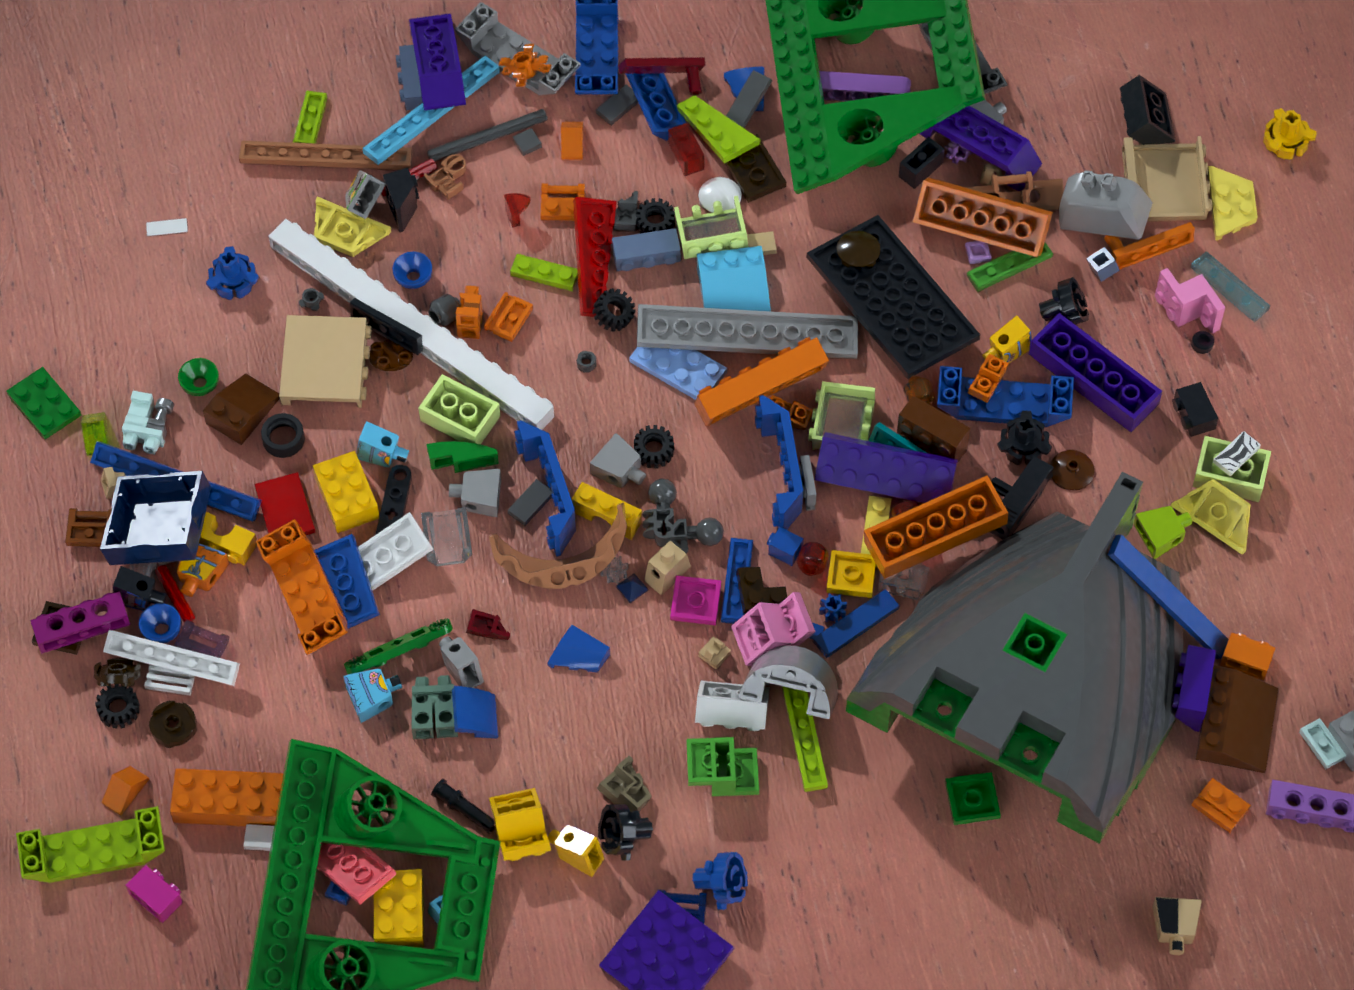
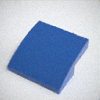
M454 686L452 698L455 732L474 733V737L497 739L498 727L495 694L471 687Z

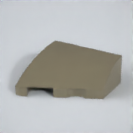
M628 756L598 785L597 789L614 804H626L631 812H640L652 796L648 788L644 786L641 774H636L632 766L634 760L631 756Z

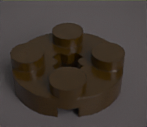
M109 659L105 665L101 666V662L94 666V678L99 686L121 684V686L129 687L133 686L135 680L141 676L140 663L134 665L131 659Z
M166 701L153 710L149 721V728L153 738L158 743L163 744L166 748H172L186 743L195 735L197 721L194 711L188 704ZM173 719L174 722L179 721V723H177V726L174 728L168 727L169 720Z

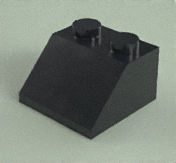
M408 167L383 175L384 183H386V199L399 233L405 230L417 210L416 200L419 199L415 175H410Z

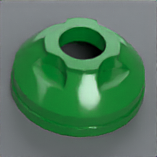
M194 358L182 365L178 373V380L180 386L187 394L203 396L216 388L219 381V372L216 365L210 360ZM202 378L207 381L203 387L194 386V382L197 379Z

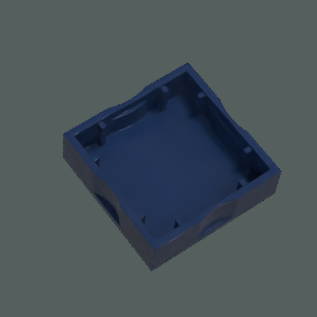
M203 471L175 472L166 475L118 476L112 498L111 514L106 523L100 547L109 565L195 560L211 491V485Z

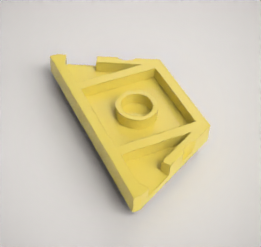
M1208 166L1207 175L1210 182L1215 240H1220L1225 234L1235 233L1241 230L1242 227H1248L1257 222L1254 186L1251 180L1213 166Z
M318 196L316 198L314 236L325 246L328 245L334 250L354 257L391 233L390 226L368 217L364 219L342 206Z
M1212 479L1170 505L1182 514L1188 512L1192 521L1240 554L1246 552L1251 504L1216 480Z

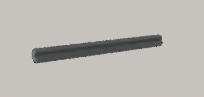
M540 109L427 151L428 158L433 159L435 162L452 154L463 152L545 122L548 119L544 109Z

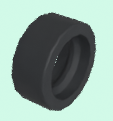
M275 414L264 422L261 429L263 446L268 453L275 457H291L303 447L305 441L303 426L299 419L291 414ZM287 426L296 431V437L288 444H274L270 440V434L278 427Z

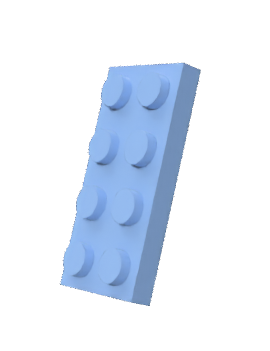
M637 347L629 357L630 363L695 400L697 395L700 394V390L710 385L712 388L716 387L727 373V367L697 350Z

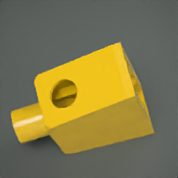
M565 826L562 832L553 829L548 835L549 842L555 845L559 858L590 877H593L605 859L598 838L572 826Z

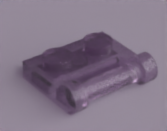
M186 620L174 646L221 658L228 645L229 636L216 634L194 625L192 621ZM193 634L217 643L215 648L191 640L189 637Z

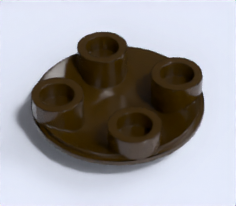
M852 231L839 239L837 254L844 266L872 267L880 255V244L873 235L867 232Z

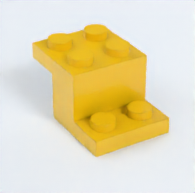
M535 788L489 798L504 861H517L524 856H540L545 852L551 851L542 807Z

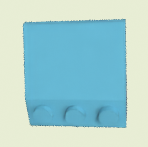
M762 246L697 254V272L704 308L771 312Z

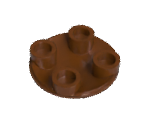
M391 340L374 342L370 346V363L379 370L398 371L404 369L412 362L413 353Z

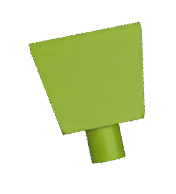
M1171 506L1137 513L1134 521V526L1153 559L1158 558L1180 544L1185 537V527L1192 525V519L1188 512L1177 516Z

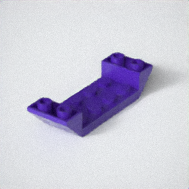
M451 13L409 19L424 111L466 105L462 71Z
M971 106L963 108L919 133L925 138H931L935 132H938L1006 172L1005 176L1026 174V172L1031 171L1033 178L1042 166V162L1029 139ZM1025 183L1006 184L1017 191H1022L1025 188Z

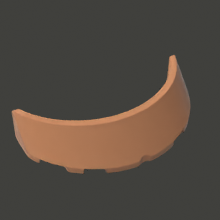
M624 503L617 505L618 513L608 532L597 544L581 554L558 560L538 559L513 549L495 533L489 536L494 559L506 571L518 578V580L547 589L567 588L569 585L576 586L584 583L603 571L618 553L627 529Z

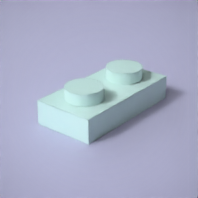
M1320 718L1300 728L1299 733L1325 770L1346 758V754Z

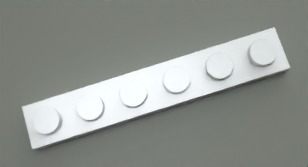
M112 630L108 631L103 652L232 686L235 685L240 663Z

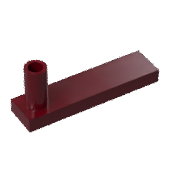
M704 57L625 58L619 65V73H686L689 94L699 95L702 93L699 72L706 64Z

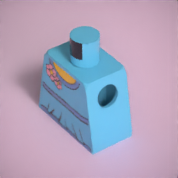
M366 421L358 440L356 454L359 460L388 468L393 459L405 463L410 450L398 446L399 436Z
M381 669L343 676L345 687L360 723L393 705L391 692L402 688L398 675L385 680Z

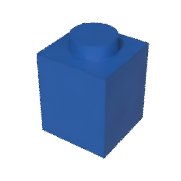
M779 527L777 532L772 533L767 541V545H769L768 555L793 566L803 550L804 538Z

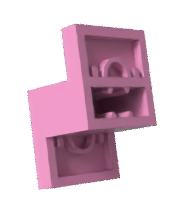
M1168 268L1160 271L1155 298L1160 305H1163L1168 318L1174 321L1177 327L1200 317L1202 324L1208 327L1211 333L1220 330L1225 306L1202 274L1179 284Z
M793 592L780 604L759 602L731 626L746 666H752L762 654L773 648L799 646L815 633L800 592Z

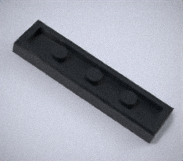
M356 298L350 301L351 317L366 318L368 326H371V330L416 355L423 351L421 334Z

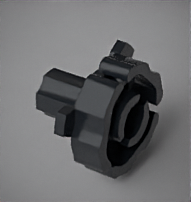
M1074 277L1058 282V290H1052L1053 298L1039 303L1040 314L1046 322L1053 320L1059 313L1075 325L1089 320V312L1087 309L1085 310L1087 302L1084 293Z
M1022 411L1020 418L1008 421L1007 429L1001 430V441L997 443L999 450L1005 452L1007 459L1016 465L1022 463V455L1025 456V464L1028 465L1033 456L1041 459L1043 454L1048 455L1052 449V446L1049 444V433L1044 431L1043 423L1032 418L1031 411Z
M607 804L602 809L601 819L598 823V838L606 840V842L601 843V848L608 855H621V860H630V851L633 849L634 840L651 838L653 831L652 822L648 818H641L639 811L631 812L626 804Z

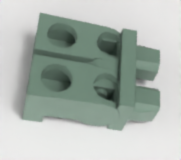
M449 675L439 676L438 685L430 686L427 677L416 678L415 686H412L413 739L434 738L433 713H435L437 738L458 737V732H455L452 698L454 684L451 683Z

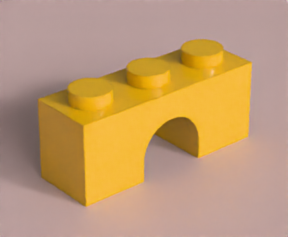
M581 482L571 499L575 514L590 521L595 516L606 520L611 526L618 513L617 505L624 503L627 522L625 537L632 540L642 523L641 509L584 482Z
M206 512L199 544L225 552L229 562L234 564L240 563L245 566L257 546L255 542L257 540L256 534L235 525L229 534L224 536L216 535L215 531L218 528L216 516Z

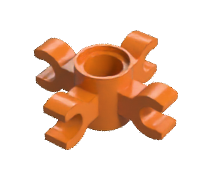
M534 43L525 44L523 51L515 54L513 60L503 57L499 61V66H506L502 70L503 75H510L513 72L512 77L517 78L516 87L525 86L527 79L534 77L537 71L548 73L551 69V64H543L547 63V55H541L537 58V52H533Z

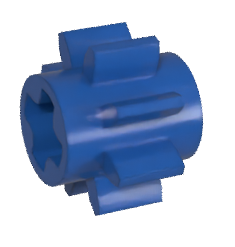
M829 593L826 600H820L821 608H819V615L824 614L825 622L830 620L836 623L840 617L846 616L847 602L841 601L840 594L834 596Z

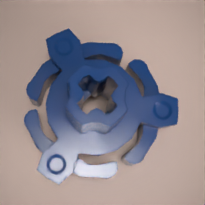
M233 246L225 247L224 253L220 254L212 262L214 268L208 269L209 279L206 281V285L211 290L215 289L222 298L233 299L232 290H235L237 298H243L251 292L253 284H256L259 276L256 274L255 264L249 261L248 256L236 253Z
M738 852L718 853L713 862L706 861L704 868H696L692 878L695 889L713 891L718 910L727 909V904L741 902L746 894L745 889H741V887H747L748 885L747 870L744 866L743 858Z

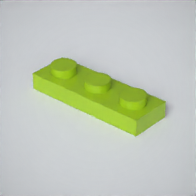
M516 254L510 275L573 292L578 279V270L561 264Z

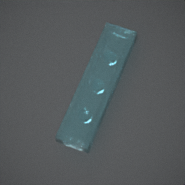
M1207 251L1191 263V268L1196 273L1202 274L1210 285L1252 321L1255 322L1270 309V305Z

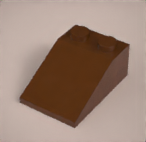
M245 373L217 393L204 408L205 422L242 445L278 402L280 394Z

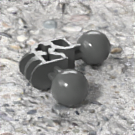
M661 478L655 480L650 485L648 495L651 502L656 505V509L646 510L642 513L643 518H645L642 523L643 528L646 529L643 532L645 538L655 539V543L660 547L665 546L671 541L686 554L688 553L687 540L698 539L706 546L717 545L722 540L724 529L722 524L715 518L708 517L702 519L697 526H687L686 519H678L674 523L673 508H670V504L675 500L677 490L671 481ZM663 521H665V533H666V535H662V533H663Z

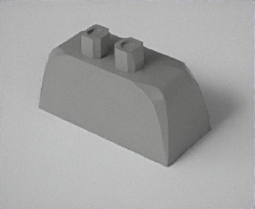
M1085 170L1067 179L1059 207V226L1064 230L1140 239L1142 238L1153 202L1144 190L1132 180L1117 177L1111 173L1101 175Z

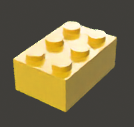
M355 451L312 465L315 480L337 533L379 519L378 505Z
M422 869L395 870L397 875L374 893V942L424 947V885Z

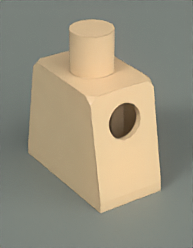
M669 541L649 560L645 582L662 596L675 583L676 575L682 576L691 567L687 554L673 542Z

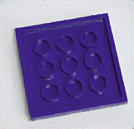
M658 890L602 960L599 967L629 990H703L735 948Z

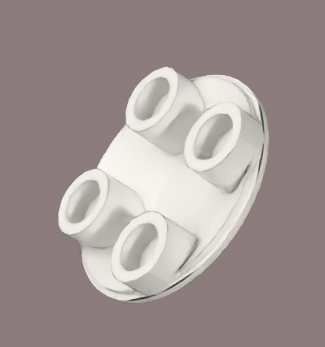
M725 177L709 179L699 190L700 206L712 213L714 212L713 203L715 201L721 202L724 211L735 209L734 196H738L739 203L742 197L740 187L733 180Z

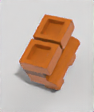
M467 285L465 293H459L461 307L456 309L458 337L480 339L483 320L482 298L479 295L478 286Z

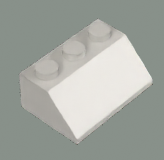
M700 681L695 723H700L702 726L707 727L714 724L723 725L728 729L745 727L750 731L765 729L770 687L764 688L762 702L756 703L738 698L743 686L742 684Z

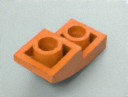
M989 354L980 367L979 373L969 387L967 394L988 403L1009 363Z
M771 395L770 400L789 411L792 427L805 430L812 416L813 409L796 401H793L791 404L777 396Z

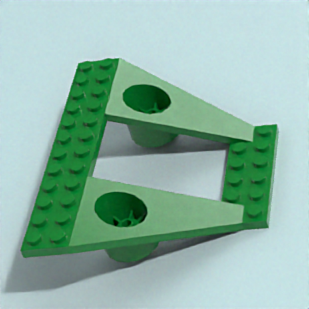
M765 0L792 182L797 195L836 181L861 166L875 167L889 161L895 154L898 146L963 108L986 100L967 0ZM928 23L939 88L824 104L814 39L835 36L841 43L853 45L868 39L875 30Z
M291 739L288 745L246 990H337L329 983L333 979L339 983L338 990H343L344 983L347 982L353 990H417L452 978L475 983L479 982L500 841L475 835L338 749ZM356 790L362 798L360 801L352 800ZM364 790H370L371 795H366ZM352 805L358 806L359 813L357 815L354 814ZM381 811L388 813L386 822L380 815ZM361 815L363 818H366V825L361 823L357 817ZM376 818L381 827H370L371 819ZM321 843L448 858L434 950L306 934ZM335 952L344 953L343 959H339ZM328 954L334 960L332 966L324 964ZM324 969L331 970L332 978L327 980L324 974ZM355 975L361 976L359 986L353 980Z

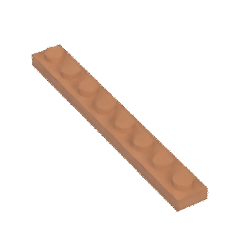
M241 141L239 161L240 163L401 170L407 167L408 169L411 168L412 148L401 147L377 165L363 154L365 146Z

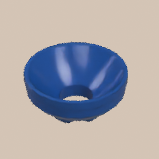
M413 251L400 255L392 267L397 283L409 289L424 286L432 276L431 261L420 252ZM411 272H417L420 275L417 280H409L407 278Z
M157 603L151 605L142 612L139 618V629L144 638L159 643H167L173 640L181 628L180 615L169 604ZM159 624H166L168 626V630L164 634L156 633L155 629Z

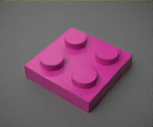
M676 575L670 620L716 625L721 580Z

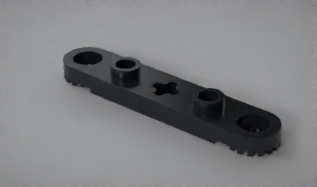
M396 465L389 472L376 534L402 518L405 514L412 480L411 471L405 465ZM399 472L407 475L403 480H396L394 477ZM391 512H395V517H393L392 520H389L387 515H390Z

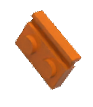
M505 292L485 322L484 330H490L493 334L513 342L532 312L533 304L516 296L512 297Z
M1214 778L1208 782L1191 805L1229 833H1231L1232 829L1251 807L1249 803Z

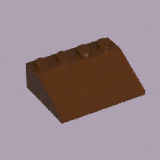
M1214 665L1207 710L1200 728L1195 760L1265 773L1279 688L1236 669Z

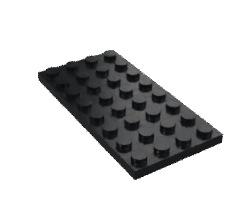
M879 215L807 252L806 258L907 379L980 340V333ZM852 231H864L873 235L880 244V255L875 265L872 267L844 266L837 254L839 239Z

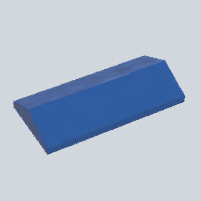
M664 73L626 74L653 135L668 141L690 133L685 118L677 110L678 103Z

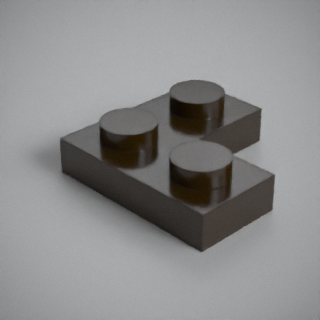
M742 567L737 569L736 575L743 613L750 611L759 602L780 604L787 598L786 586L763 587L760 567Z

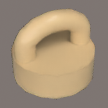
M988 163L985 164L980 183L986 186L992 185L993 172L997 173V177L1002 176L1001 169Z

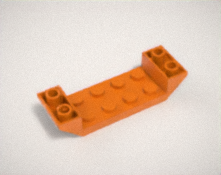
M294 519L256 540L263 559L271 566L299 628L300 633L298 637L305 653L309 655L348 633L347 620L313 546L298 522Z

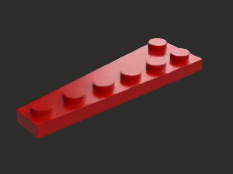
M575 197L573 205L580 316L595 317L596 314H593L592 311L594 309L593 305L599 296L607 290L608 264L611 257L610 247L613 238L612 230L615 222L617 202Z

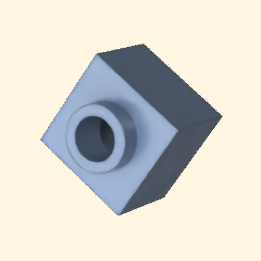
M1105 247L1086 258L1090 269L1101 282L1119 271L1116 260Z

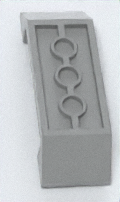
M480 2L455 28L456 34L473 55L480 59L487 56L497 65H499L501 58L507 57L513 60L515 54L523 51L525 44H533L498 22L497 11L483 2ZM534 44L533 52H537V58L541 55H547V63L543 64H551V69L548 73L537 71L534 77L527 79L525 87L537 95L555 94L581 66V63L565 53L558 59ZM500 66V71L502 72L506 66ZM513 72L510 75H507L513 80L517 81V78L512 77Z

